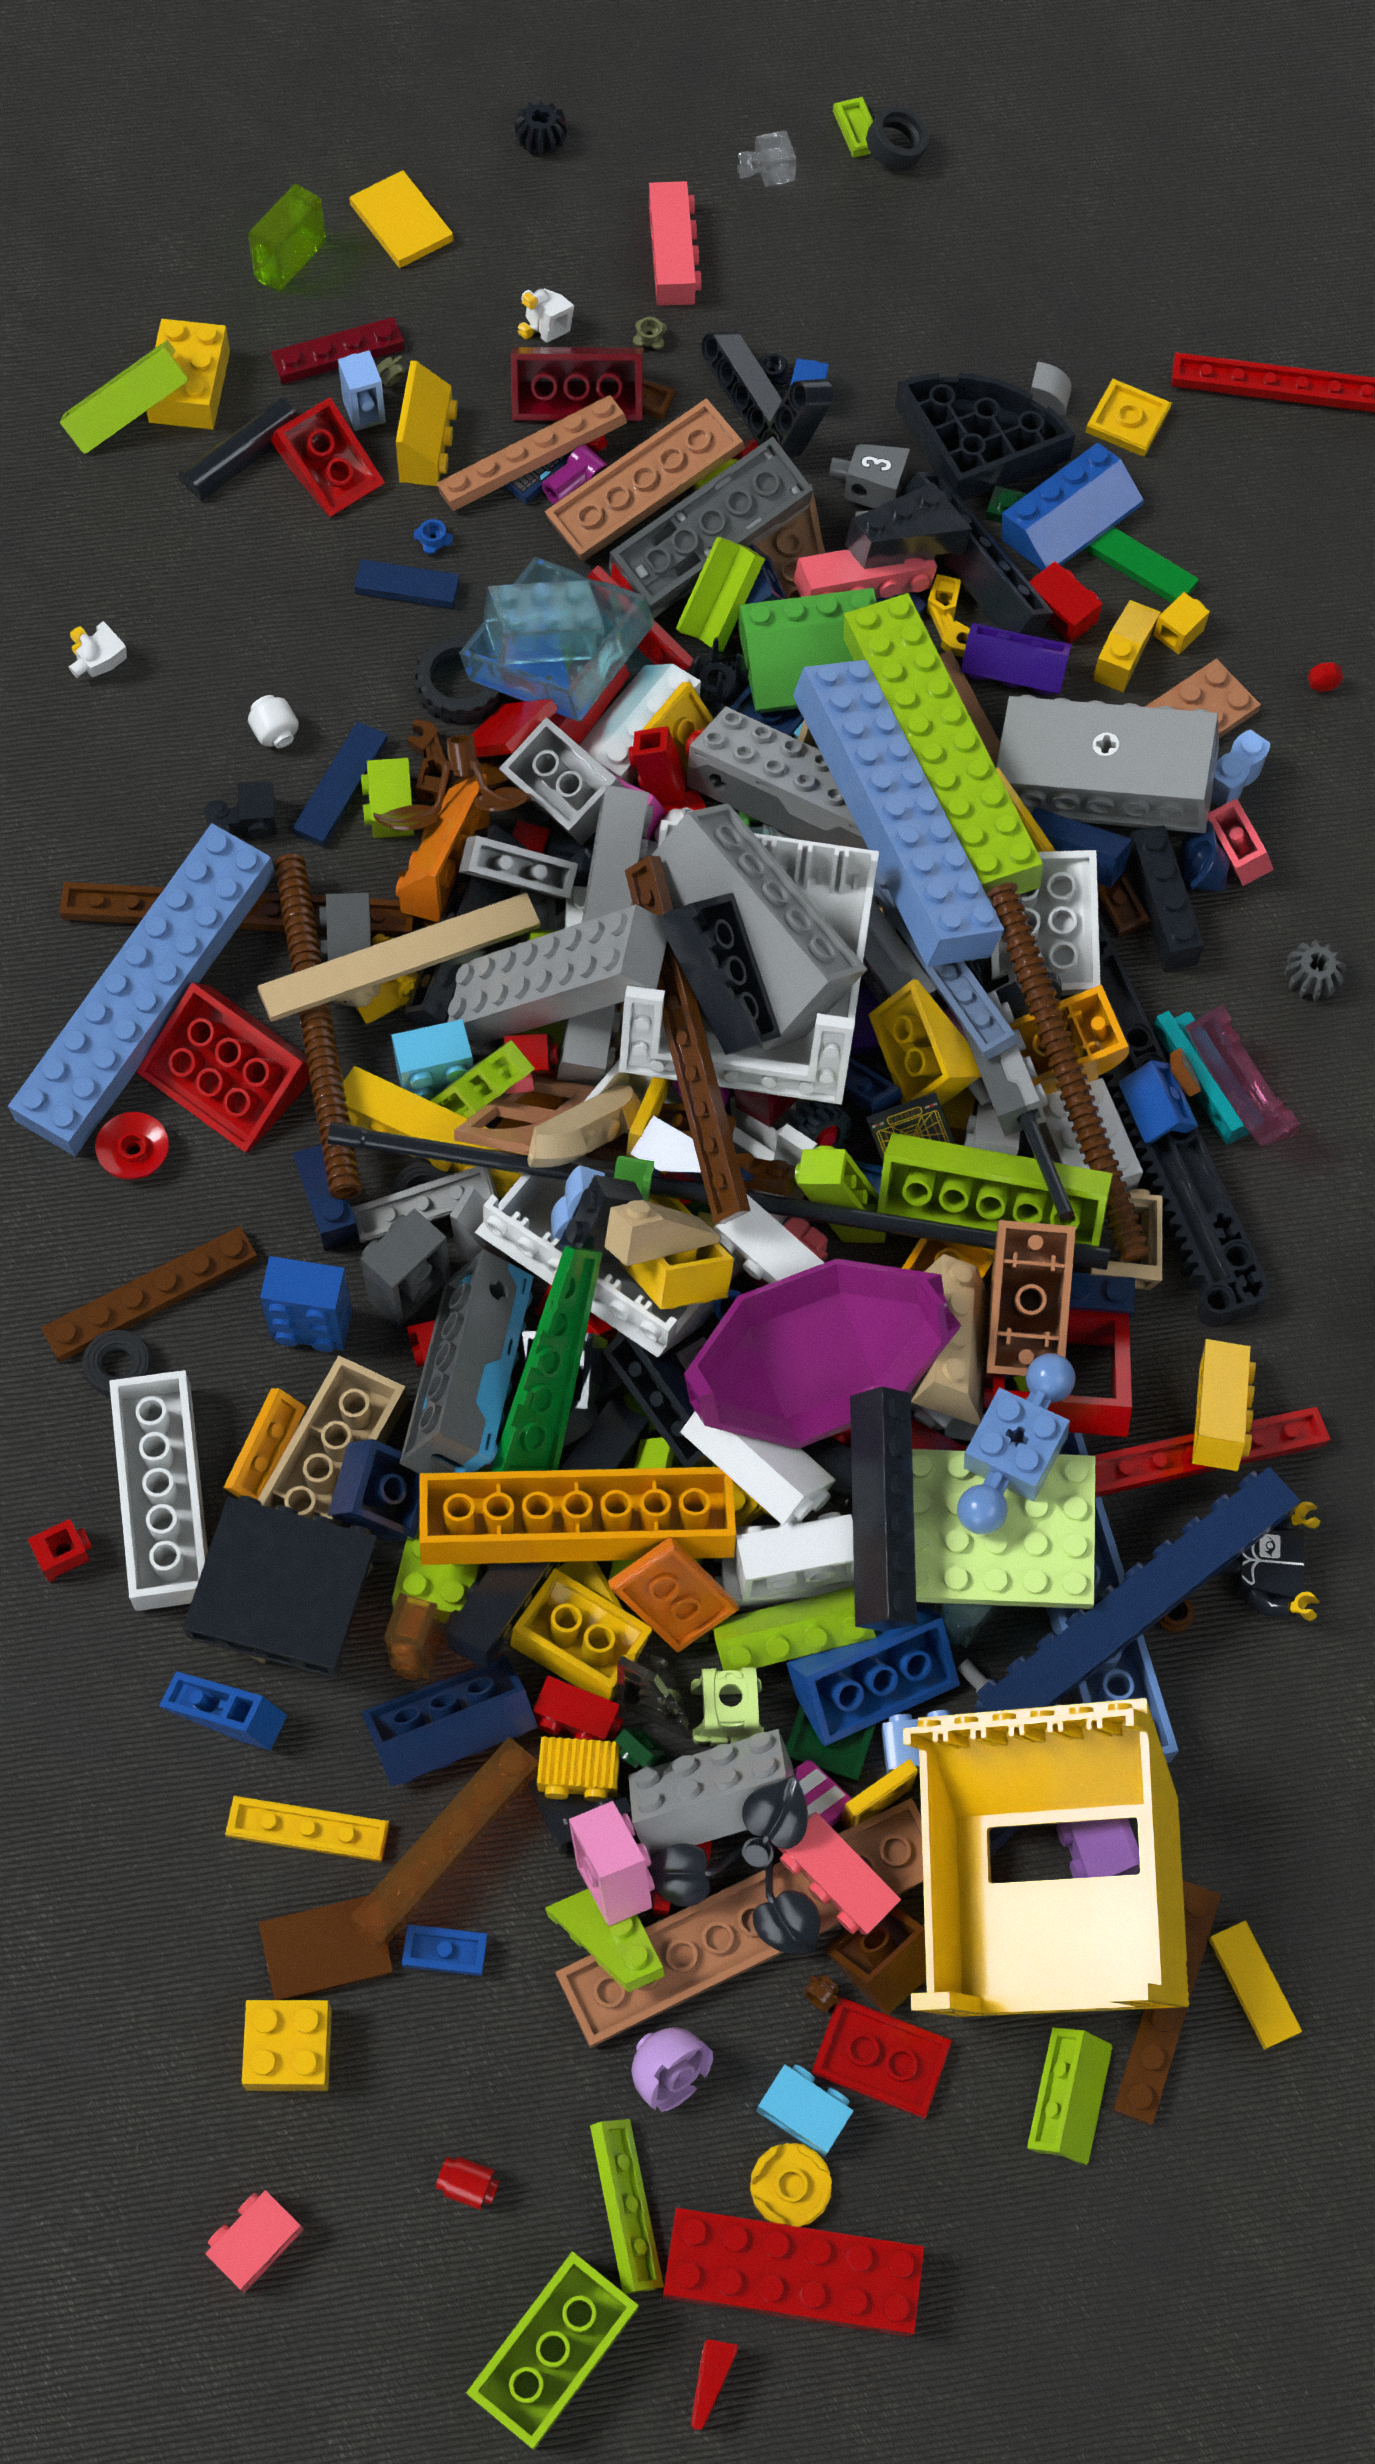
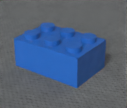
M269 1256L260 1300L271 1339L284 1346H296L297 1343L312 1345L314 1349L322 1352H332L334 1349L344 1350L353 1310L345 1268Z

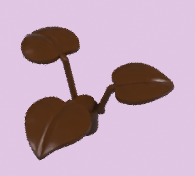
M456 735L446 740L448 760L442 761L443 773L436 803L432 807L416 804L394 809L384 814L373 812V815L379 823L397 830H415L436 823L439 820L437 813L441 811L450 770L454 771L455 776H460L453 781L454 786L473 776L476 777L483 795L474 799V805L483 811L495 812L512 809L523 803L533 801L534 797L530 793H525L522 789L513 787H502L494 791L490 790L510 782L499 770L501 766L494 757L479 765L474 736ZM482 774L487 775V787L485 785Z

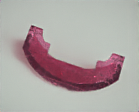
M1223 1004L1185 1026L1204 1065L1243 1122L1245 1128L1261 1147L1298 1133L1300 1123L1290 1109L1285 1110L1282 1101L1274 1096L1242 1046L1239 1034L1235 1033L1231 1027V1016Z

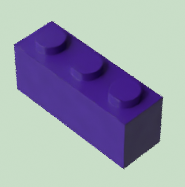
M972 623L960 672L967 673L970 678L976 680H986L987 678L999 680L1008 687L1016 688L1020 687V685L1034 688L1035 692L1044 695L1060 694L1072 644Z

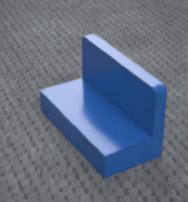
M1150 1060L1120 1080V1088L1145 1143L1151 1144L1171 1130L1188 1133L1198 1126L1182 1088L1171 1072L1169 1063Z

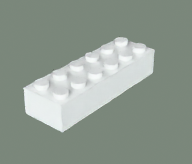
M182 1370L109 1380L129 1598L135 1611L190 1604L208 1555L192 1393L186 1371Z

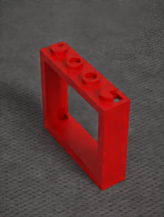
M1069 1310L1066 1343L1110 1347L1111 1398L1068 1395L1062 1401L1051 1403L1047 1410L1070 1420L1069 1432L1128 1437L1132 1410L1129 1314ZM985 1360L984 1386L989 1387L984 1388L983 1407L988 1408L998 1388L1005 1390V1374L986 1373ZM1006 1390L1025 1400L1030 1392Z

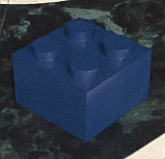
M369 1439L348 1443L328 1516L349 1525L365 1527L371 1530L373 1535L387 1541L415 1539L420 1522V1474L399 1464L402 1455L401 1451L379 1441Z

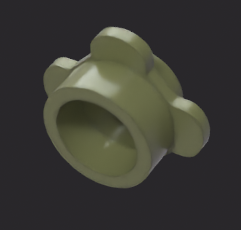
M645 317L635 323L637 333L633 337V344L636 347L645 346L658 350L664 346L662 337L667 331L664 323L654 317Z
M401 355L394 360L392 357H388L377 366V371L385 387L394 385L405 375L406 370L401 365L404 358Z

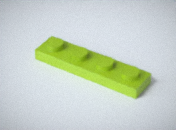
M630 2119L602 2121L590 2125L622 2291L624 2294H632L662 2288L664 2285Z

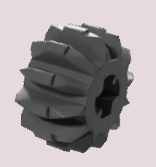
M1317 939L1312 941L1310 946L1302 942L1298 945L1296 951L1289 954L1287 959L1288 965L1284 970L1285 977L1290 978L1288 983L1289 989H1300V998L1309 993L1315 1002L1321 994L1329 998L1333 995L1334 990H1338L1342 986L1346 964L1340 962L1342 952H1331V943L1325 945V947H1320Z

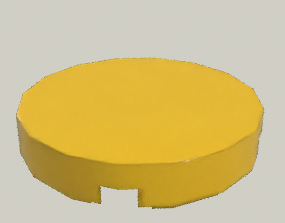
M785 2143L771 2147L759 2157L751 2173L750 2193L755 2208L765 2220L771 2223L803 2227L811 2224L823 2214L831 2198L832 2181L827 2164L816 2151L803 2144Z

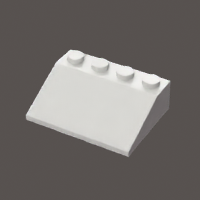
M1096 850L1038 852L1043 862L1041 887L1020 894L1022 900L1019 903L1025 906L1026 910L1023 914L1028 915L1029 921L1027 924L1033 928L1031 935L1037 938L1035 946H1039L1041 949L1039 957H1044L1045 963L1043 967L1048 968V971H1052L1060 977L1062 996L1079 994L1100 985ZM1001 937L991 955V980L1015 967V963H1010L1009 960L1011 953H1007L1005 949L1008 944L1003 942Z

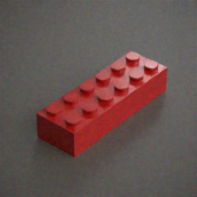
M676 2208L663 2299L911 2337L915 2333L924 2246Z

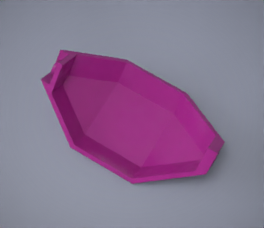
M836 1258L737 1296L684 1373L689 1400L704 1426L799 1449L851 1428V1395L882 1386L910 1393L962 1325L949 1309L948 1302L944 1296L942 1274Z

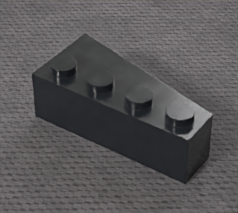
M733 892L693 902L656 916L725 1055L781 1037Z

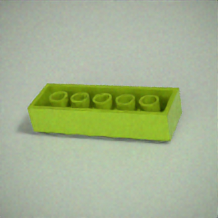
M892 1133L884 1155L877 1212L997 1231L999 1220L1076 1226L1074 1243L1099 1246L1113 1173L1054 1163L1074 1211V1216L1071 1219L1061 1220L1036 1159Z

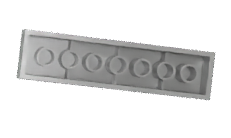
M606 785L599 810L582 922L633 905L625 870L646 857L648 840L642 838L647 837L648 827L651 825L653 806L647 805L649 792ZM621 1002L566 1019L556 1080L597 1086L603 1076H606L614 1063L616 1047L609 1046L610 1042H615L616 1033L619 1030L621 1012L615 1011V1008H620Z
M635 904L462 963L456 974L457 985L454 997L448 1007V1022L463 1019L467 1038L481 1045L504 1038V1036H511L623 1002L627 985L657 989L667 938L656 918L657 915Z

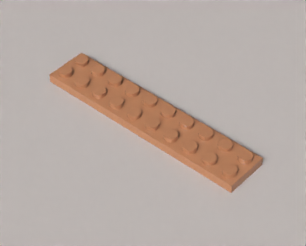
M912 1798L859 1823L853 1828L851 1827L838 1833L897 1896L923 1884L921 1815ZM782 1862L775 1864L773 1868V1893L775 1898L781 1892L787 1890L798 1891L811 1898L820 1915L819 1935L841 1924L836 1918L840 1912L829 1901L823 1905L814 1897L808 1889L812 1883L801 1872L796 1876ZM765 1870L704 1899L699 1904L689 1906L644 1928L665 1973L664 1977L628 1993L597 1964L596 1959L592 1955L555 1972L590 2048L784 1953L766 1944L757 1934L753 1924L755 1908L760 1904L768 1902L766 1898Z

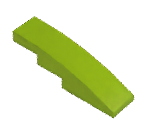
M510 1040L447 1086L430 1101L469 1119L485 1105L501 1096L512 1085L525 1078L535 1068Z

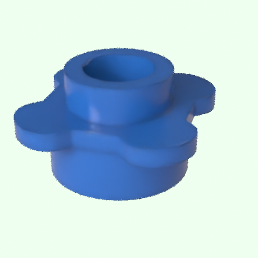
M436 519L424 521L420 528L415 529L413 533L414 539L421 542L423 551L426 554H434L442 546H450L453 542V537L451 534L446 533V527L443 522Z

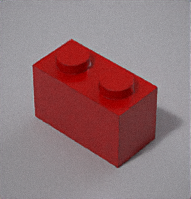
M1056 561L1029 581L1054 612L1046 624L1068 644L1074 642L1098 622L1103 603L1093 591L1087 590L1078 582L1070 570L1064 569Z

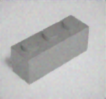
M471 836L467 837L459 872L557 899H569L578 863L484 837Z

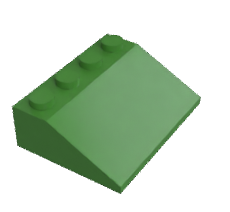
M874 588L740 605L738 631L756 714L798 708L793 694L803 667L854 661L843 639L844 613L877 603Z

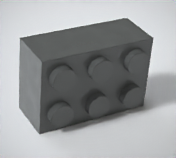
M415 1208L408 1215L405 1216L403 1214L397 1217L390 1225L389 1232L381 1240L378 1241L376 1239L370 1242L363 1250L362 1257L360 1258L368 1301L398 1329L430 1301L451 1277L447 1237Z

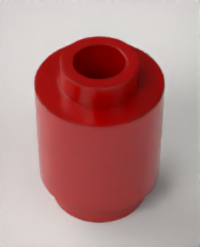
M447 2156L441 2168L435 2189L443 2191L444 2197L481 2210L484 2203L492 2205L500 2181L493 2179L494 2169L460 2156L457 2159Z

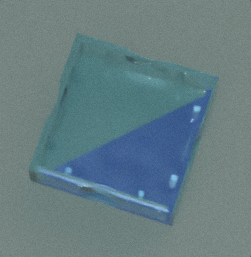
M534 557L510 587L501 605L485 619L459 652V655L470 681L523 701L552 699L558 707L555 713L580 722L653 627L654 621L646 596L607 582L587 579L574 570Z

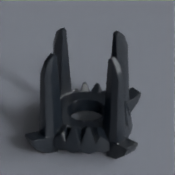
M715 637L712 649H710L711 661L702 662L700 665V656L695 657L691 663L690 675L701 681L700 698L705 702L715 704L716 711H722L724 703L733 700L738 695L740 688L750 683L748 674L745 675L744 657L739 653L736 655V666L731 664L729 660H719L718 637ZM712 674H718L716 686L711 685L707 680ZM722 675H723V676L726 678V680H727L724 685H723Z

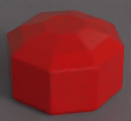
M1334 662L1320 663L1313 667L1308 675L1310 688L1320 693L1329 692L1339 687L1344 678L1341 666Z

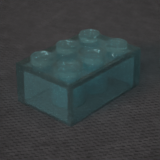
M588 580L488 586L483 618L498 665L599 659L605 628Z

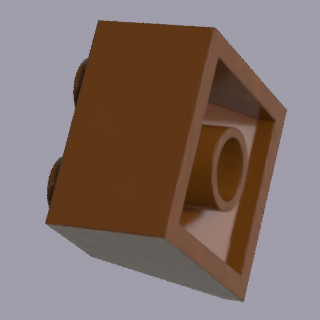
M895 1906L868 1934L861 1935L858 1931L851 1934L846 1930L824 1950L827 1956L856 1988L887 2015L926 1980L925 1927Z

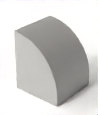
M1037 362L1030 391L1033 395L1032 399L1045 408L1049 406L1056 413L1065 416L1072 389L1070 379L1059 368L1047 363Z

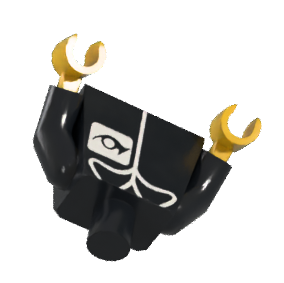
M1311 1502L1300 1503L1295 1512L1218 1573L1235 1576L1236 1595L1245 1598L1246 1603L1266 1617H1295L1298 1613L1308 1621H1312L1317 1617L1313 1610L1305 1609L1308 1604H1318L1320 1601L1311 1592H1304V1530L1298 1529L1300 1524L1308 1528H1316L1320 1524V1520L1316 1517L1308 1520L1305 1519L1309 1511L1318 1508Z

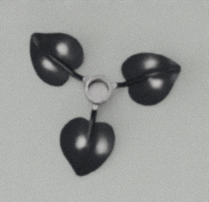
M795 1776L760 1787L747 1797L742 1807V1817L750 1833L744 1844L737 1845L736 1850L714 1867L707 1868L708 1858L702 1848L686 1843L665 1847L650 1857L651 1865L647 1869L652 1876L655 1890L670 1903L684 1907L693 1906L703 1901L711 1889L708 1876L716 1875L739 1856H743L751 1866L764 1867L766 1898L768 1902L758 1905L753 1912V1924L757 1934L766 1944L784 1953L807 1954L817 1949L821 1923L819 1911L812 1899L806 1894L794 1890L783 1891L776 1898L773 1893V1868L775 1863L772 1859L777 1847L790 1849L802 1841L808 1826L806 1799Z

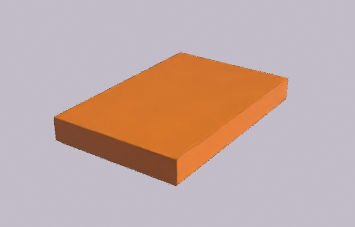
M671 1536L608 1580L611 1590L677 1653L739 1610L736 1600Z

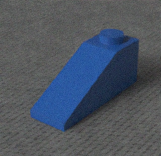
M178 1671L175 1672L159 1705L166 1711L240 1742L270 1751L287 1717V1714L264 1696Z

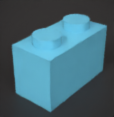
M784 2064L758 2105L756 2112L825 2158L854 2110L847 2106L850 2101L838 2091L829 2088L825 2092L813 2083L815 2077L804 2068L795 2064L791 2069Z

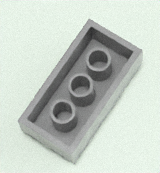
M779 1729L760 1732L750 1738L730 1744H721L701 1753L681 1756L674 1761L655 1767H646L638 1772L629 1774L632 1823L640 1843L642 1842L645 1845L649 1857L659 1850L674 1844L698 1845L747 1830L742 1817V1807L747 1797L760 1787L794 1776L793 1766Z

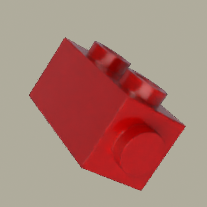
M664 726L634 731L633 746L629 747V760L631 766L638 769L640 789L655 796L659 803L684 800L687 774L669 727Z
M547 1676L532 1711L536 1722H538L537 1726L539 1729L552 1735H559L560 1732L573 1736L574 1739L615 1740L624 1722V1719L619 1717L620 1704L550 1676Z

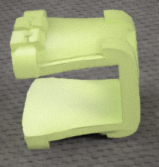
M756 1667L741 1668V1670L717 1671L716 1668L702 1669L700 1679H694L690 1688L691 1694L703 1695L704 1719L698 1727L693 1729L694 1743H710V1746L716 1747L721 1744L750 1738L754 1734L764 1732V1727L759 1724L758 1693L762 1690V1683L757 1678ZM742 1694V1700L738 1705L729 1707L720 1701L719 1695Z

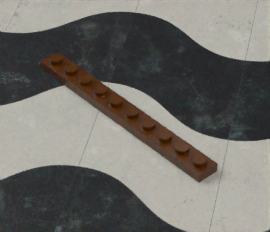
M649 855L625 870L633 905L636 904L657 916L674 910L660 856ZM667 940L656 989L665 991L662 1020L714 1224H726L751 1210L696 995Z
M63 882L59 914L62 920L139 924L165 887ZM262 893L237 929L285 932L279 893ZM311 895L317 926L316 931L319 934H327V928L320 927V907L326 906V896ZM369 898L371 936L383 934L385 937L397 938L413 932L415 916L401 913L399 900Z

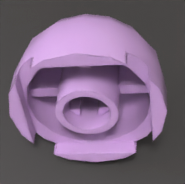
M678 2027L661 2029L655 2033L645 2035L639 2041L631 2072L635 2088L640 2096L654 2110H656L657 2106L662 2112L669 2111L679 2106L697 2090L694 2085L690 2084L698 2077L699 2073L706 2078L713 2062V2053L702 2040L686 2029Z

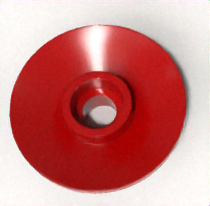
M127 1112L110 1119L99 1131L95 1143L96 1156L103 1169L112 1176L125 1180L141 1179L154 1173L164 1163L169 1150V1140L163 1125L154 1117L141 1112ZM137 1147L140 1149V1152L137 1154H128L131 1148Z

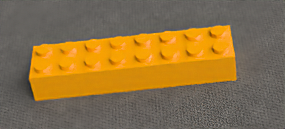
M719 1467L420 1473L421 1565L638 1560L670 1536L693 1559L734 1558L736 1526L733 1480Z

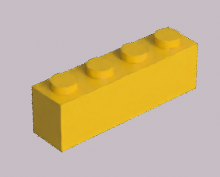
M1210 1339L1205 1341L1199 1367L1192 1464L1238 1471L1241 1457L1249 1456L1252 1435L1245 1433H1249L1251 1430L1253 1410L1247 1408L1252 1407L1255 1386L1248 1384H1253L1256 1362H1250V1346Z

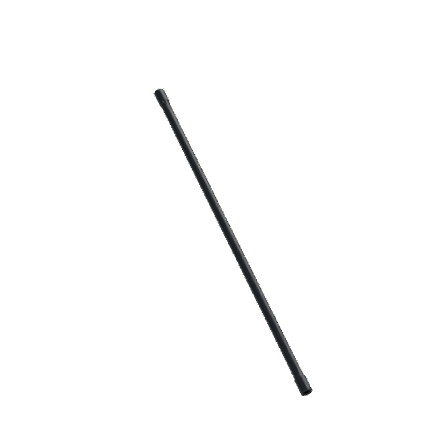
M331 1122L328 1133V1144L355 1149L367 1148L567 1181L569 1175L579 1165L603 1172L605 1177L614 1178L615 1174L614 1169L571 1162L555 1167L534 1168L529 1167L527 1155L373 1131L360 1126ZM657 1176L652 1177L651 1195L709 1204L704 1184ZM746 1191V1194L769 1214L995 1250L997 1231ZM1074 1243L1073 1265L1107 1270L1110 1248Z

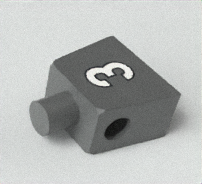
M859 444L855 448L851 461L832 458L829 477L846 480L844 497L847 500L873 509L900 497L907 476L910 449Z

